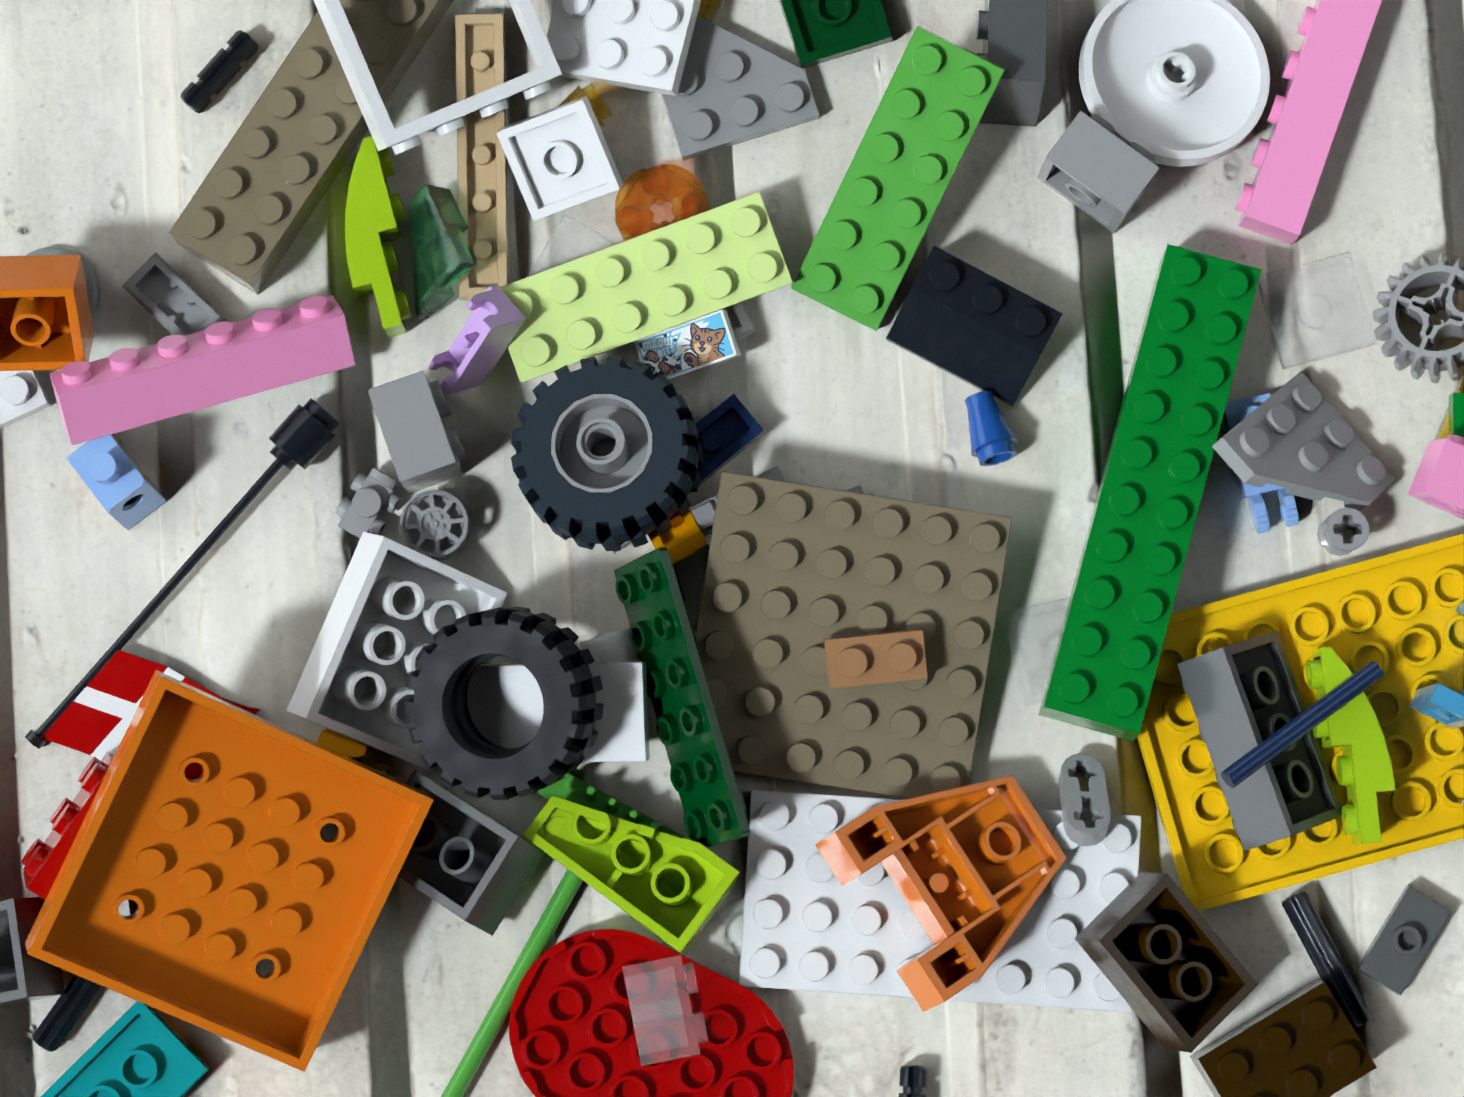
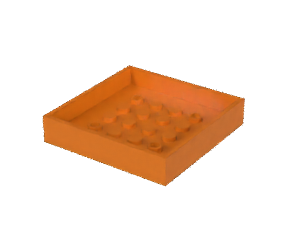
M155 670L25 941L27 954L305 1072L434 799L418 788ZM194 762L201 764L203 771L199 778L190 780L185 777L184 771L187 765ZM328 823L335 824L337 826L336 836L330 840L322 839L320 835L322 827ZM133 900L137 903V910L133 915L124 916L119 913V906L123 901ZM263 959H270L273 961L271 972L265 975L258 974L256 972L257 963Z

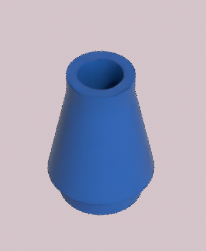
M983 391L967 397L965 404L968 411L972 456L978 458L981 466L997 465L1013 458L1017 454L1014 445L1018 440L996 404L993 393L991 391Z

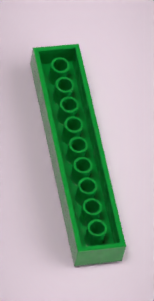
M1169 244L1166 246L1159 263L1038 714L1040 716L1134 741L1140 734L1214 453L1212 446L1217 442L1262 269Z

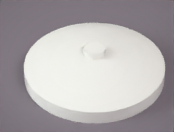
M1111 0L1097 15L1088 30L1079 57L1080 87L1089 112L1107 120L1115 129L1113 134L1129 145L1131 142H1135L1147 149L1153 155V163L1178 167L1195 166L1214 161L1228 154L1255 127L1264 111L1269 95L1270 70L1264 46L1247 18L1227 0Z

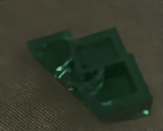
M424 184L415 194L410 204L415 313L418 319L427 320L455 295L451 285L471 269L475 263L461 236L468 229V226L450 189Z

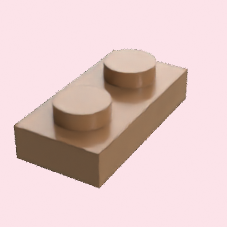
M921 628L824 638L829 689L928 679L924 635Z

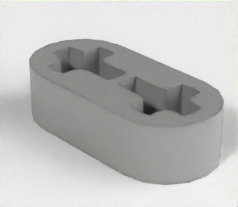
M1079 753L1071 755L1062 764L1058 782L1064 829L1070 840L1078 845H1097L1107 835L1111 818L1105 771L1100 761L1089 754ZM1075 772H1083L1085 779L1089 780L1086 791L1081 792L1079 780L1077 777H1074ZM1082 808H1088L1089 818L1091 822H1095L1093 828L1085 827L1084 821L1080 820Z

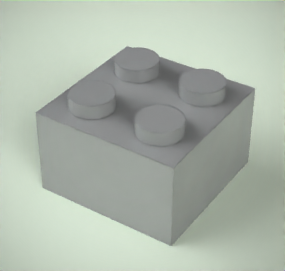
M1080 110L1046 156L1037 178L1109 231L1115 233L1147 190L1159 167L1153 163L1154 157L1147 149L1135 142H1131L1128 145L1113 134L1115 129L1107 120L1097 114H1091L1089 117Z
M422 370L368 389L398 479L408 494L463 475L459 462L468 459L455 426L447 428L443 417L452 414L438 380L430 382Z

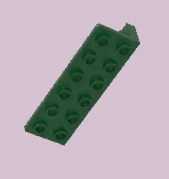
M667 547L658 548L614 570L616 593L625 607L630 625L629 637L631 644L637 650L640 661H646L647 695L652 700L657 717L656 729L658 737L665 745L670 762L671 782L679 793L684 810L686 833L692 841L699 842L706 848L749 836L750 820L741 789L737 787L684 606L685 598L675 564L672 565Z

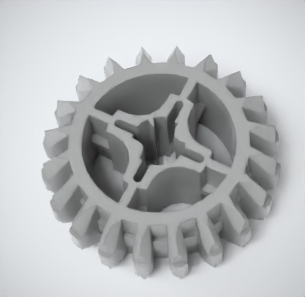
M1443 252L1438 257V265H1430L1429 258L1426 255H1422L1419 258L1420 269L1414 271L1410 264L1404 263L1401 266L1405 277L1403 280L1389 275L1387 278V284L1393 292L1381 291L1377 295L1378 303L1383 307L1373 311V319L1382 325L1374 329L1376 340L1386 341L1381 347L1385 357L1396 355L1394 366L1398 371L1412 364L1411 376L1413 379L1418 380L1427 369L1429 370L1431 382L1436 384L1441 378V371L1448 370L1450 379L1457 381L1459 380L1458 367L1464 365V342L1447 350H1438L1442 343L1448 339L1464 340V313L1456 309L1459 303L1457 297L1459 290L1464 291V257L1461 256L1457 259L1454 266H1449L1448 255ZM1440 286L1438 291L1430 297L1422 298L1415 296L1423 290ZM1446 309L1449 320L1444 323L1441 319L1440 325L1432 326L1430 316L1435 314L1438 317L1437 312H1444ZM1402 314L1410 316L1413 323L1422 327L1419 347L1409 342L1401 333L1400 319Z

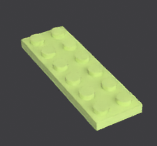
M760 192L499 288L526 318L508 345L509 353L522 384L554 372L565 365L576 364L581 359L595 357L792 284L793 281Z

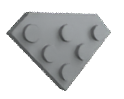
M697 15L677 96L661 94L683 161L819 119V112L804 69Z
M1302 371L1296 374L1212 446L1245 484L1262 487L1269 483L1286 487L1287 494L1321 501L1324 497L1344 501V507L1357 509L1358 511H1362L1397 480Z

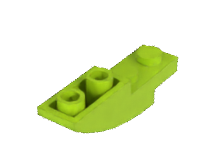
M372 136L363 138L348 186L345 209V242L353 290L358 297L374 293L383 329L389 338L407 333L403 319L412 317L405 290L396 291L392 273L400 272L393 244L385 246L383 244L384 241L401 237L398 223L406 221V216L399 193L390 195L386 177L394 176L388 149L378 151Z
M1323 647L1312 651L1313 660H1307L1306 662L1308 687L1310 690L1316 689L1317 701L1353 675L1331 647ZM1363 691L1312 729L1314 737L1321 738L1322 749L1342 747L1343 756H1337L1336 771L1340 786L1346 785L1348 805L1342 806V825L1345 835H1352V844L1382 842L1376 793L1396 790L1385 738L1375 712Z

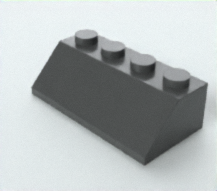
M1277 630L1216 649L1177 664L1182 676L1183 688L1189 696L1199 724L1201 738L1206 743L1214 765L1217 783L1224 793L1232 816L1234 830L1240 838L1244 851L1291 837L1342 816L1339 799L1318 741L1314 737L1313 730L1235 788H1230L1221 777L1223 770L1306 710Z

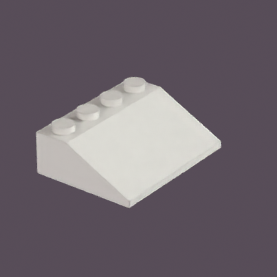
M363 532L286 711L424 769L433 771V768L429 769L421 759V756L427 752L422 741L413 744L408 731L416 728L414 715L405 716L404 701L414 698V689L406 687L409 672L419 670L421 664L415 658L423 646L433 644V635L443 626L454 624L456 619L468 614L502 607L508 593L384 536Z

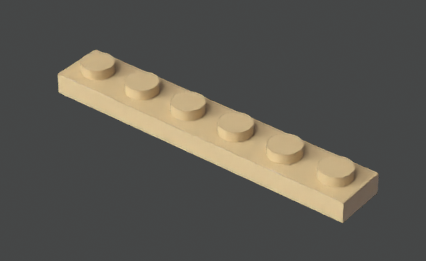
M503 14L455 15L457 103L505 83V38ZM506 109L482 118L479 110L462 116L466 126L457 129L459 298L461 301L471 300L475 294L487 291L491 285L496 284L498 287H502L508 284L506 155L496 134L500 128L506 127Z

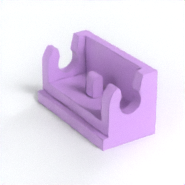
M496 284L489 286L487 291L475 294L467 304V309L474 310L450 349L435 355L429 364L430 370H438L440 367H445L453 372L454 375H449L440 385L447 395L484 384L526 320L524 315Z

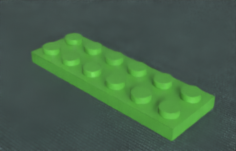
M919 25L916 26L791 289L875 331L879 329L1006 68Z

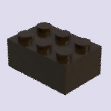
M1141 872L1074 938L1165 1049L1192 1053L1258 985L1167 873Z
M1313 980L1190 1056L1214 1097H1330L1377 1068L1325 981Z

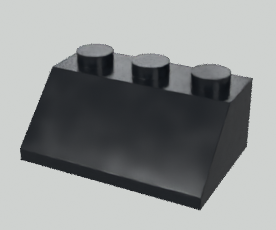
M933 246L886 340L982 391H991L993 397L1013 407L1063 313Z

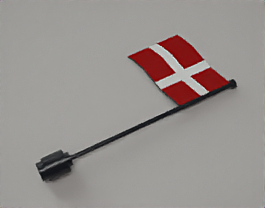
M311 398L303 407L300 404L296 406L269 437L275 444L270 453L277 459L37 731L31 729L27 733L25 738L32 745L40 749L48 740L89 754L99 760L104 757L107 751L115 756L155 670L254 715L261 710L222 698L170 667L124 652L121 649L283 465L291 471L297 464L304 470L307 469L336 436L332 433L340 424ZM195 762L187 765L184 771L185 777L190 780L199 778L203 771L202 765Z

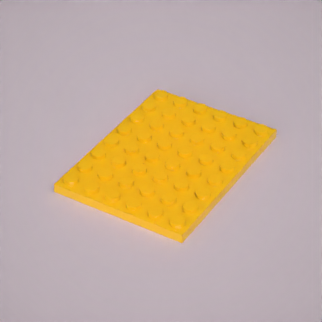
M1464 533L1171 613L1143 724L1137 739L1181 891L1198 912L1464 838V805L1461 802L1464 799V726L1452 729L1409 707L1417 689L1439 683L1460 693L1464 685V616L1455 612L1459 603L1464 601ZM1277 630L1304 706L1307 709L1317 701L1316 689H1309L1306 677L1307 660H1313L1312 651L1323 647H1331L1347 665L1352 674L1370 661L1376 662L1382 669L1384 676L1366 689L1364 693L1375 712L1383 732L1392 764L1396 788L1395 791L1376 793L1382 842L1352 844V835H1345L1341 816L1291 837L1244 851L1240 838L1234 830L1232 816L1224 793L1217 783L1214 765L1206 743L1201 738L1199 724L1189 696L1183 688L1182 676L1177 664L1216 649ZM1316 738L1342 808L1343 805H1348L1346 785L1340 786L1336 771L1337 756H1343L1342 747L1322 749L1321 738Z

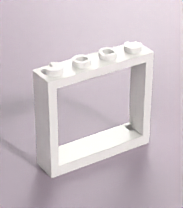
M314 0V3L377 150L381 151L392 146L395 155L420 145L421 141L418 135L435 128L438 136H442L466 126L462 116L479 110L482 118H485L508 108L509 106L505 99L522 91L527 100L552 89L549 80L562 75L532 1L508 0L537 67L536 70L395 129L340 0Z

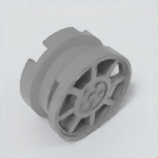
M427 490L415 495L406 504L401 514L400 528L405 542L412 550L434 560L444 561L455 557L465 548L471 534V521L465 507L454 495L442 490Z

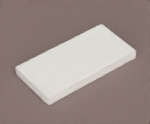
M646 661L593 662L589 664L592 677L599 675L601 677L603 690L596 692V703L604 704L602 719L595 721L593 727L598 732V736L594 745L584 750L583 755L585 759L582 762L649 760ZM478 665L470 678L467 689L468 711L473 724L487 740L499 747L511 749L527 744L536 736L543 718V697L536 679L524 665Z

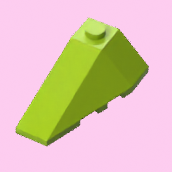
M551 796L523 834L526 839L683 956L688 954L713 920L740 874L739 871L699 842L658 831L655 828L633 823L555 796Z

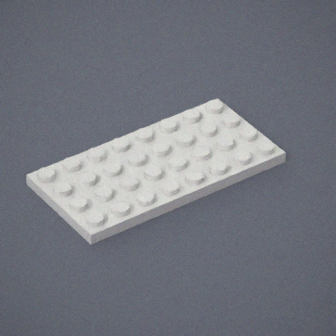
M751 790L750 833L748 836L739 972L740 985L743 987L914 998L896 970L934 945L881 862L841 886L815 845L872 807L902 800ZM1035 809L1067 858L984 975L948 1000L1131 1012L1130 1005L1074 938L1138 876L1141 816L1111 814L1108 832L1104 840L1097 845L1081 846L1072 842L1066 835L1062 810ZM1081 812L1080 820L1084 821L1085 827L1093 828L1095 822H1091L1089 812Z

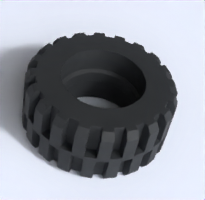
M499 607L468 614L456 619L454 624L443 626L433 635V644L423 646L415 658L421 665L419 670L409 672L406 687L414 689V698L404 701L405 716L414 715L416 728L408 730L413 744L422 741L427 752L421 756V759L428 768L439 766L444 771L440 779L451 787L460 784L464 785V791L467 795L477 798L491 795L493 800H508L515 796L523 797L553 785L563 779L567 772L576 769L585 759L583 755L584 750L594 745L598 736V732L593 729L594 723L602 719L604 704L596 703V692L603 690L600 675L592 677L588 665L595 662L589 649L580 651L576 646L575 642L579 636L569 627L562 629L557 627L556 618L544 612L533 614L530 608L524 607L505 609ZM507 656L524 665L536 679L542 693L544 707L540 728L530 742L518 748L506 749L491 743L477 730L468 711L467 689L470 678L476 667L491 657Z

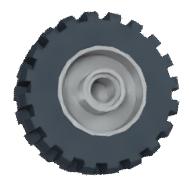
M615 356L607 358V365H599L595 357L581 359V369L570 372L568 366L565 365L554 371L558 380L550 386L541 381L533 390L537 398L533 406L529 403H523L517 415L523 424L522 428H515L512 432L511 444L516 450V454L511 457L513 472L519 479V488L534 512L543 523H547L552 531L562 539L573 538L579 547L590 550L595 547L596 543L602 544L606 551H621V542L631 541L634 548L648 543L645 535L656 529L661 536L672 528L669 521L671 516L677 513L683 517L691 504L687 496L689 492L698 491L701 481L698 473V467L703 465V450L699 443L700 434L682 395L676 393L673 384L662 374L657 377L654 376L650 366L636 361L632 367H628L623 357Z

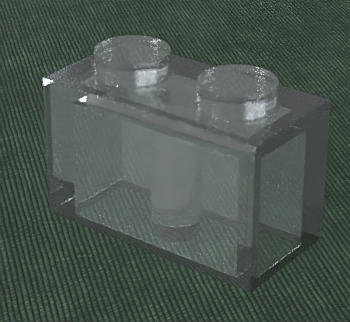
M682 955L623 966L622 969L641 1066L699 1055L701 1053L699 1043L707 1042L708 1036L703 1012L693 1014L689 994L699 992L693 963L683 964Z

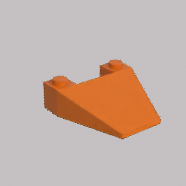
M1013 775L872 807L815 844L841 886L881 862L934 945L896 970L923 1012L944 1003L984 975L1067 858Z

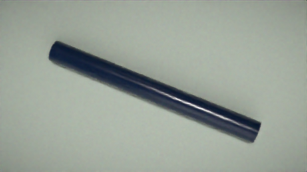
M1370 661L1223 770L1221 772L1223 781L1230 788H1235L1384 676L1380 666L1374 661Z

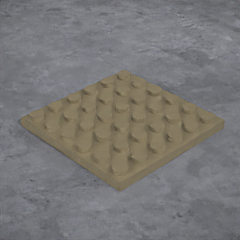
M721 471L694 640L732 770L905 798H915L969 785L1012 517ZM923 629L928 679L829 689L824 638Z

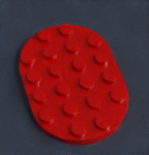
M600 929L579 933L566 938L544 952L532 964L515 993L509 1018V1039L513 1057L520 1072L519 1074L535 1097L792 1096L794 1064L790 1044L781 1023L769 1006L756 994L739 983L641 934L618 929Z

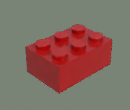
M108 751L101 760L93 757L78 779V782L81 783L79 793L73 801L66 797L61 802L50 819V823L53 824L52 832L45 842L37 838L21 861L25 865L23 876L26 888L44 900L48 896L114 758V755Z

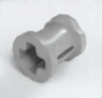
M1347 507L1338 509L1329 515L1319 525L1317 535L1320 545L1328 553L1342 556L1364 545L1368 539L1370 528L1368 520L1363 513L1357 509ZM1342 521H1344L1345 529L1353 531V536L1345 540L1344 543L1342 535L1334 534L1333 530Z

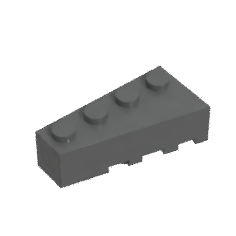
M985 0V11L978 10L976 39L983 40V51L977 54L1006 68L979 123L1036 127L1046 82L1048 0Z

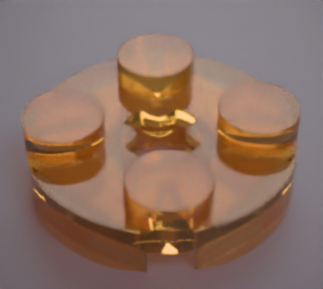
M661 164V166H652L648 169L642 168L631 174L624 181L622 188L619 189L615 200V222L624 242L708 211L709 201L699 179L680 166ZM665 201L670 202L673 205L671 214L675 218L670 223L668 221H663L661 224L653 222L654 213L649 210L653 204L662 206Z

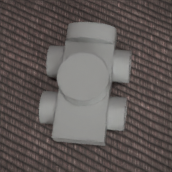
M372 468L368 476L360 472L351 485V489L356 492L353 499L350 500L344 497L336 509L335 513L342 517L338 526L359 539L363 532L380 535L387 521L379 517L381 511L384 508L393 513L401 501L402 497L394 492L399 483L375 468Z

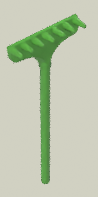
M569 772L560 781L537 791L538 794L547 800L551 796H555L605 812L608 815L649 826L680 838H686ZM568 869L441 1097H463L511 1011L513 999L521 980L532 964L543 954L583 882Z

